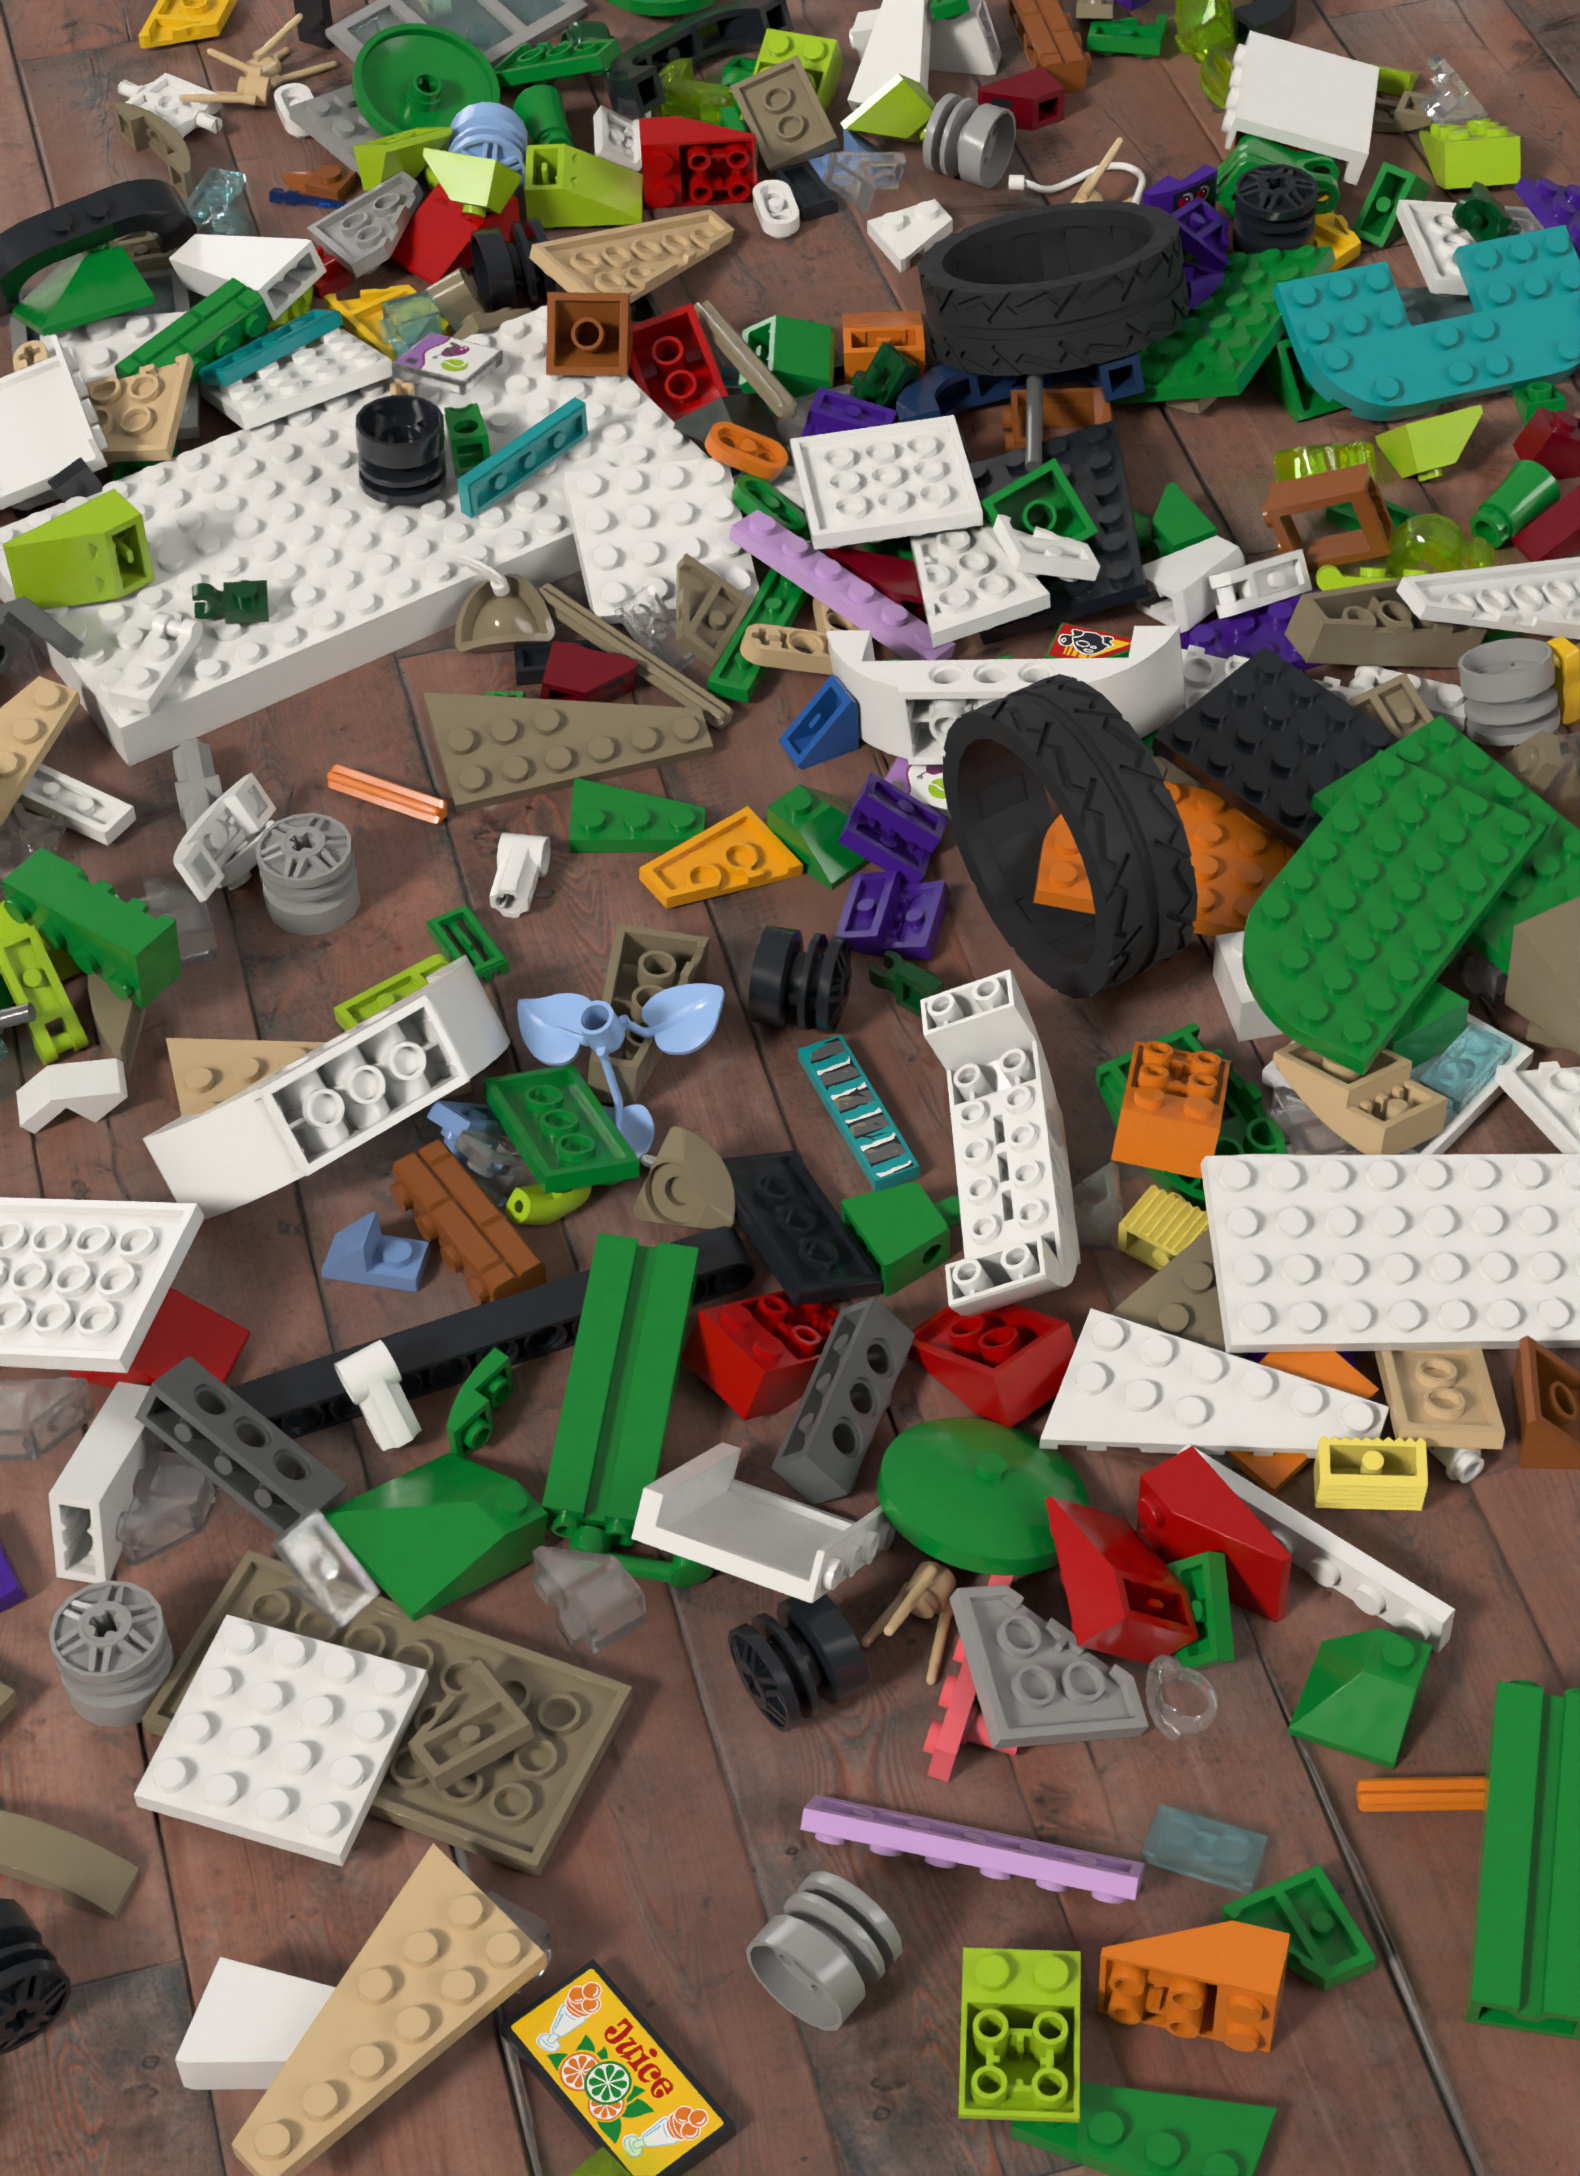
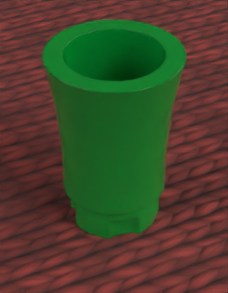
M535 85L524 90L516 98L513 111L523 120L531 145L567 144L574 147L573 137L565 116L563 97L555 87Z
M1520 460L1515 463L1504 481L1478 507L1477 512L1469 520L1472 527L1471 534L1476 541L1493 549L1510 541L1524 527L1560 500V490L1555 478L1545 467L1537 462Z

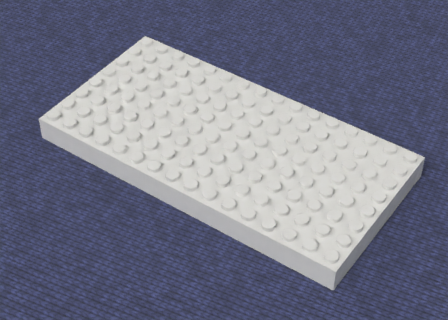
M542 306L535 311L503 322L500 328L481 332L480 334H473L463 339L462 341L500 350L465 380L403 364L394 367L395 373L401 372L403 374L405 382L415 383L416 397L427 399L437 405L443 415L444 408L446 407L456 409L466 407L472 403H478L488 434L490 455L496 453L574 397L585 402L588 436L475 517L470 518L461 513L457 479L463 475L455 476L445 416L444 451L446 456V485L438 495L425 502L412 505H390L378 502L366 495L359 485V451L357 449L355 428L356 415L364 405L373 400L391 396L390 384L395 383L394 377L391 376L247 431L242 429L230 435L222 436L213 442L190 451H185L173 457L172 460L148 466L127 477L109 482L103 486L101 492L87 498L82 496L72 497L65 504L60 503L0 527V598L4 603L16 599L3 543L112 489H115L142 514L155 581L119 599L43 610L84 644L74 657L66 658L34 631L29 636L69 688L78 691L80 704L128 767L180 745L182 740L199 737L456 625L460 609L466 597L480 582L486 580V578L466 566L463 568L458 567L453 562L456 555H465L481 561L502 576L507 574L521 575L536 589L546 583L550 584L580 571V561L562 484L563 472L709 457L686 434L673 429L675 423L629 377L546 375L547 306ZM267 580L268 622L225 624V616H215L209 619L195 618L194 603L206 601H193L192 585L207 583L213 585L217 590L223 591V582ZM158 612L172 614L175 620L183 621L185 618L201 621L203 631L200 642L151 714L111 705L108 691L151 631L153 619ZM175 637L170 638L171 641H175L177 639Z

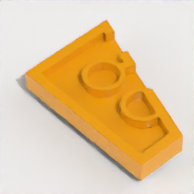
M747 806L640 867L639 880L667 909L802 876L803 864Z

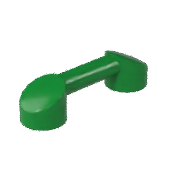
M580 1526L579 1530H573L568 1546L572 1557L588 1572L598 1576H604L606 1573L668 1582L671 1586L684 1588L704 1582L714 1571V1568L675 1554L672 1561L611 1553L613 1545L612 1536L607 1535L606 1531L593 1526Z

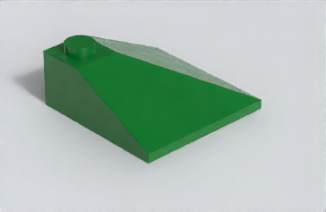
M112 240L65 259L12 309V314L21 323L42 336H47L156 303V300L123 246Z
M449 1452L321 1513L320 1521L414 1622L542 1557L548 1513L516 1480Z

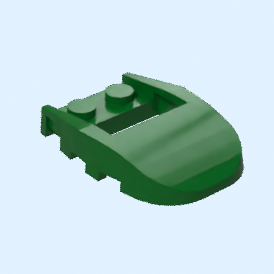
M1195 1022L1154 1040L1166 1043L1173 1049L1192 1053L1197 1051L1211 1052L1198 1039L1200 1027ZM1220 1048L1212 1052L1222 1059L1231 1060ZM1133 1050L1096 1067L1095 1082L1116 1130ZM1231 1060L1224 1106L1233 1118L1221 1123L1214 1156L1287 1154L1285 1138L1275 1118L1267 1116L1260 1103L1263 1095L1252 1081L1246 1083L1232 1069L1234 1062ZM1142 1167L1166 1192L1178 1193L1187 1202H1190L1193 1207L1206 1208L1202 1179Z

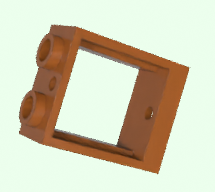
M1100 388L1043 389V428L1090 427L1095 424L1112 421L1110 401L1105 402ZM1027 389L1011 390L1010 406L1003 407V431H1011L1004 432V454L1014 449L1026 447V437H1023L1022 428H1026ZM1042 437V442L1047 441L1053 437Z
M1369 462L1270 484L1268 501L1263 504V516L1267 527H1273L1275 531L1279 555L1303 549L1308 572L1318 570L1327 564L1339 566L1391 555L1395 526ZM1352 502L1362 529L1301 541L1291 514Z

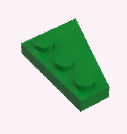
M574 777L569 830L570 853L668 852L706 830L705 807Z

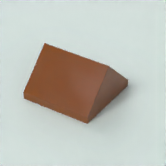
M547 292L546 375L628 377L633 345L629 293Z
M1527 1335L1519 1340L1511 1384L1519 1468L1580 1470V1372Z

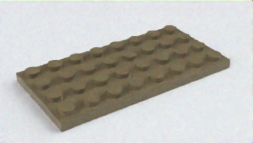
M247 1550L143 1716L142 1721L146 1731L164 1737L226 1614L427 1670L429 1683L367 1814L539 1878L631 1705L634 1695L633 1686L431 1614L413 1622L394 1601ZM480 1659L531 1722L535 1738L438 1792L413 1760L408 1743L423 1724L433 1719L436 1708L448 1694L457 1696L469 1681L467 1670L474 1662Z

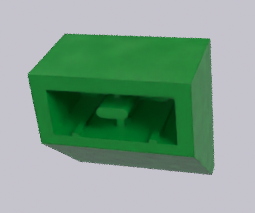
M774 315L742 330L744 341L797 402L814 394L816 395L819 387L828 389L833 386L836 331L831 325ZM739 372V387L745 394L756 393L754 388Z

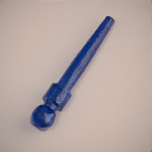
M274 187L269 192V201L271 203L280 204L283 201L286 205L291 206L301 204L339 209L348 203L304 195L294 190L284 192L283 189Z

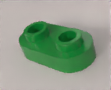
M745 474L738 478L732 490V500L742 513L750 515L754 511L760 510L798 537L801 535L806 525V517L798 507L762 478L751 474Z

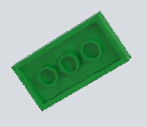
M574 1064L482 1079L483 1098L545 1194L553 1192L567 1193L575 1188L598 1184L613 1185L621 1180L639 1177L640 1160Z

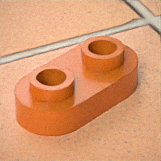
M730 422L715 423L705 439V448L712 458L762 479L773 480L778 478L788 462L787 451L780 443Z

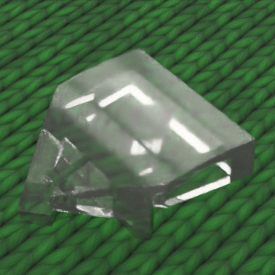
M16 802L13 807V814L8 815L0 828V892H3L1 881L40 847L55 853L68 826L67 817L54 814L51 819L26 812L23 804Z

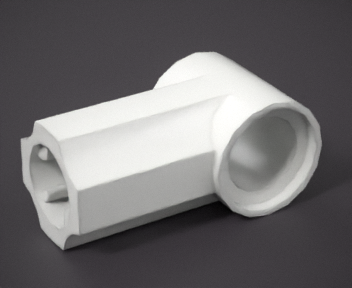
M505 832L501 834L497 851L498 870L489 898L491 907L497 909L503 916L519 918L521 913L529 911L538 878L545 877L548 872L551 851L549 837Z
M378 1340L334 1364L346 1392L355 1405H359L376 1443H378L383 1451L405 1445L414 1440V1437L422 1431L399 1384L402 1381L400 1372L382 1340Z

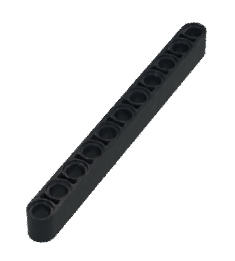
M717 1227L671 1242V1244L699 1248L698 1276L692 1306L737 1292L749 1285L755 1277V1266L737 1231L732 1227ZM591 1269L236 1385L230 1389L287 1436L295 1439L364 1416L359 1405H355L346 1392L334 1364L378 1340H382L400 1372L402 1381L399 1384L407 1401L466 1382L473 1370L494 1348L510 1357L512 1367L575 1346Z

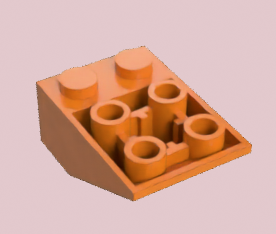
M920 310L842 313L845 392H855L856 387L851 381L853 375L858 370L866 371L882 342L891 343L902 355L909 356L920 369L917 377L925 372L924 328ZM905 383L904 386H903V388L901 389V391H902L909 383Z
M1135 1041L1111 1160L1202 1179L1200 1164L1205 1156H1214L1231 1060L1222 1059L1208 1051L1192 1053L1173 1049L1170 1045L1159 1041H1149L1147 1043Z
M1231 1920L1102 1947L1097 2012L1107 2014L1113 2020L1123 2024L1134 2025L1141 2022L1166 2028L1171 2034L1182 2038L1200 2036L1221 2041L1228 2047L1241 2052L1259 2050L1270 2053L1283 1994L1291 1934Z

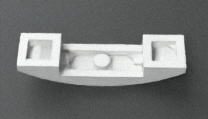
M253 773L245 775L220 796L192 825L175 851L173 858L174 866L199 902L207 900L225 877L221 869L247 836L260 831L276 810V807Z

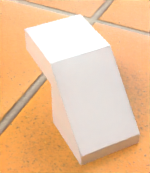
M117 1058L47 1065L16 1091L20 1127L35 1134L66 1108L95 1123L98 1122L128 1097L124 1063Z

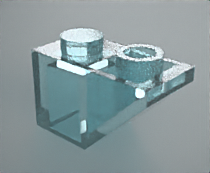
M427 290L381 303L383 319L379 320L380 333L386 344H392L396 361L431 333L443 336L440 311Z

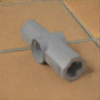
M197 738L182 740L180 746L172 751L175 774L178 782H174L182 822L185 821L187 832L198 818L223 795L219 774L215 775L210 744L202 743Z

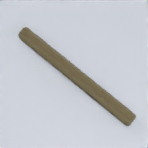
M706 300L703 304L697 302L694 305V309L705 332L780 420H785L788 416L794 418L798 413L795 409L798 402L711 301Z
M546 583L537 589L550 615L605 653H620L627 658L638 660L637 675L682 706L701 708L705 721L716 729H723L731 723L734 711L728 704L553 585Z

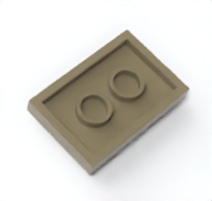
M798 55L730 86L750 133L755 134L757 148L771 178L773 177V171L776 169L809 161V159H813L840 146Z

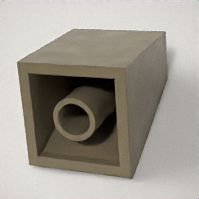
M1580 896L1514 925L1504 1002L1529 1021L1530 1019L1543 1028V1031L1579 1056Z

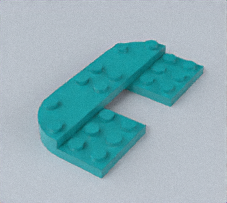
M1566 225L1459 246L1453 256L1475 313L1411 326L1387 261L1277 283L1272 293L1279 312L1282 314L1285 328L1302 372L1311 386L1327 402L1330 403L1333 398L1342 405L1352 409L1350 415L1373 421H1393L1436 412L1441 404L1505 390L1507 396L1513 395V389L1527 387L1532 382L1543 381L1555 385L1564 381L1580 366V261Z

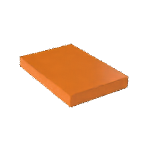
M1335 1351L1270 1352L1258 1363L1373 1401L1379 1392V1388ZM1225 1451L1237 1467L1272 1496L1313 1459L1308 1458L1306 1454L1274 1452L1273 1456H1253V1452Z

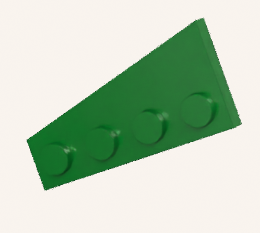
M617 39L585 40L575 46L574 41H563L553 48L550 42H540L535 45L536 48L534 49L531 48L529 43H520L493 69L497 76L499 87H505L509 91L529 82H533L534 85H542L557 77H561L562 80L566 81L585 72H590L591 75L602 74L611 68V62L622 51Z
M1080 2082L1079 2123L1013 2120L1011 2138L1111 2176H1255L1276 2120L1277 2108Z

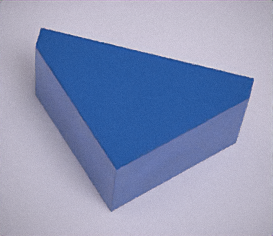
M832 674L778 741L796 766L801 769H806L858 750V703L841 680Z

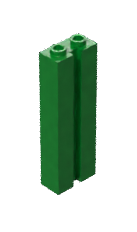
M598 1233L542 1507L548 1513L546 1530H551L557 1536L570 1539L572 1531L579 1530L580 1526H593L606 1531L607 1535H611L613 1545L627 1547L634 1543L647 1545L631 1538L643 1488L660 1477L698 1276V1247L658 1242V1247L656 1248L638 1245V1238Z
M1522 1679L1510 1682L1498 1681L1491 1707L1465 2022L1580 2041V1688L1568 1689L1563 1693V1697L1543 1694L1544 1687H1540L1533 1681Z

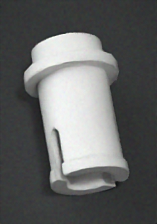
M1453 1447L1426 1448L1446 1467V1475L1452 1480L1459 1479L1462 1483H1467L1473 1480L1484 1466L1481 1450L1471 1451Z

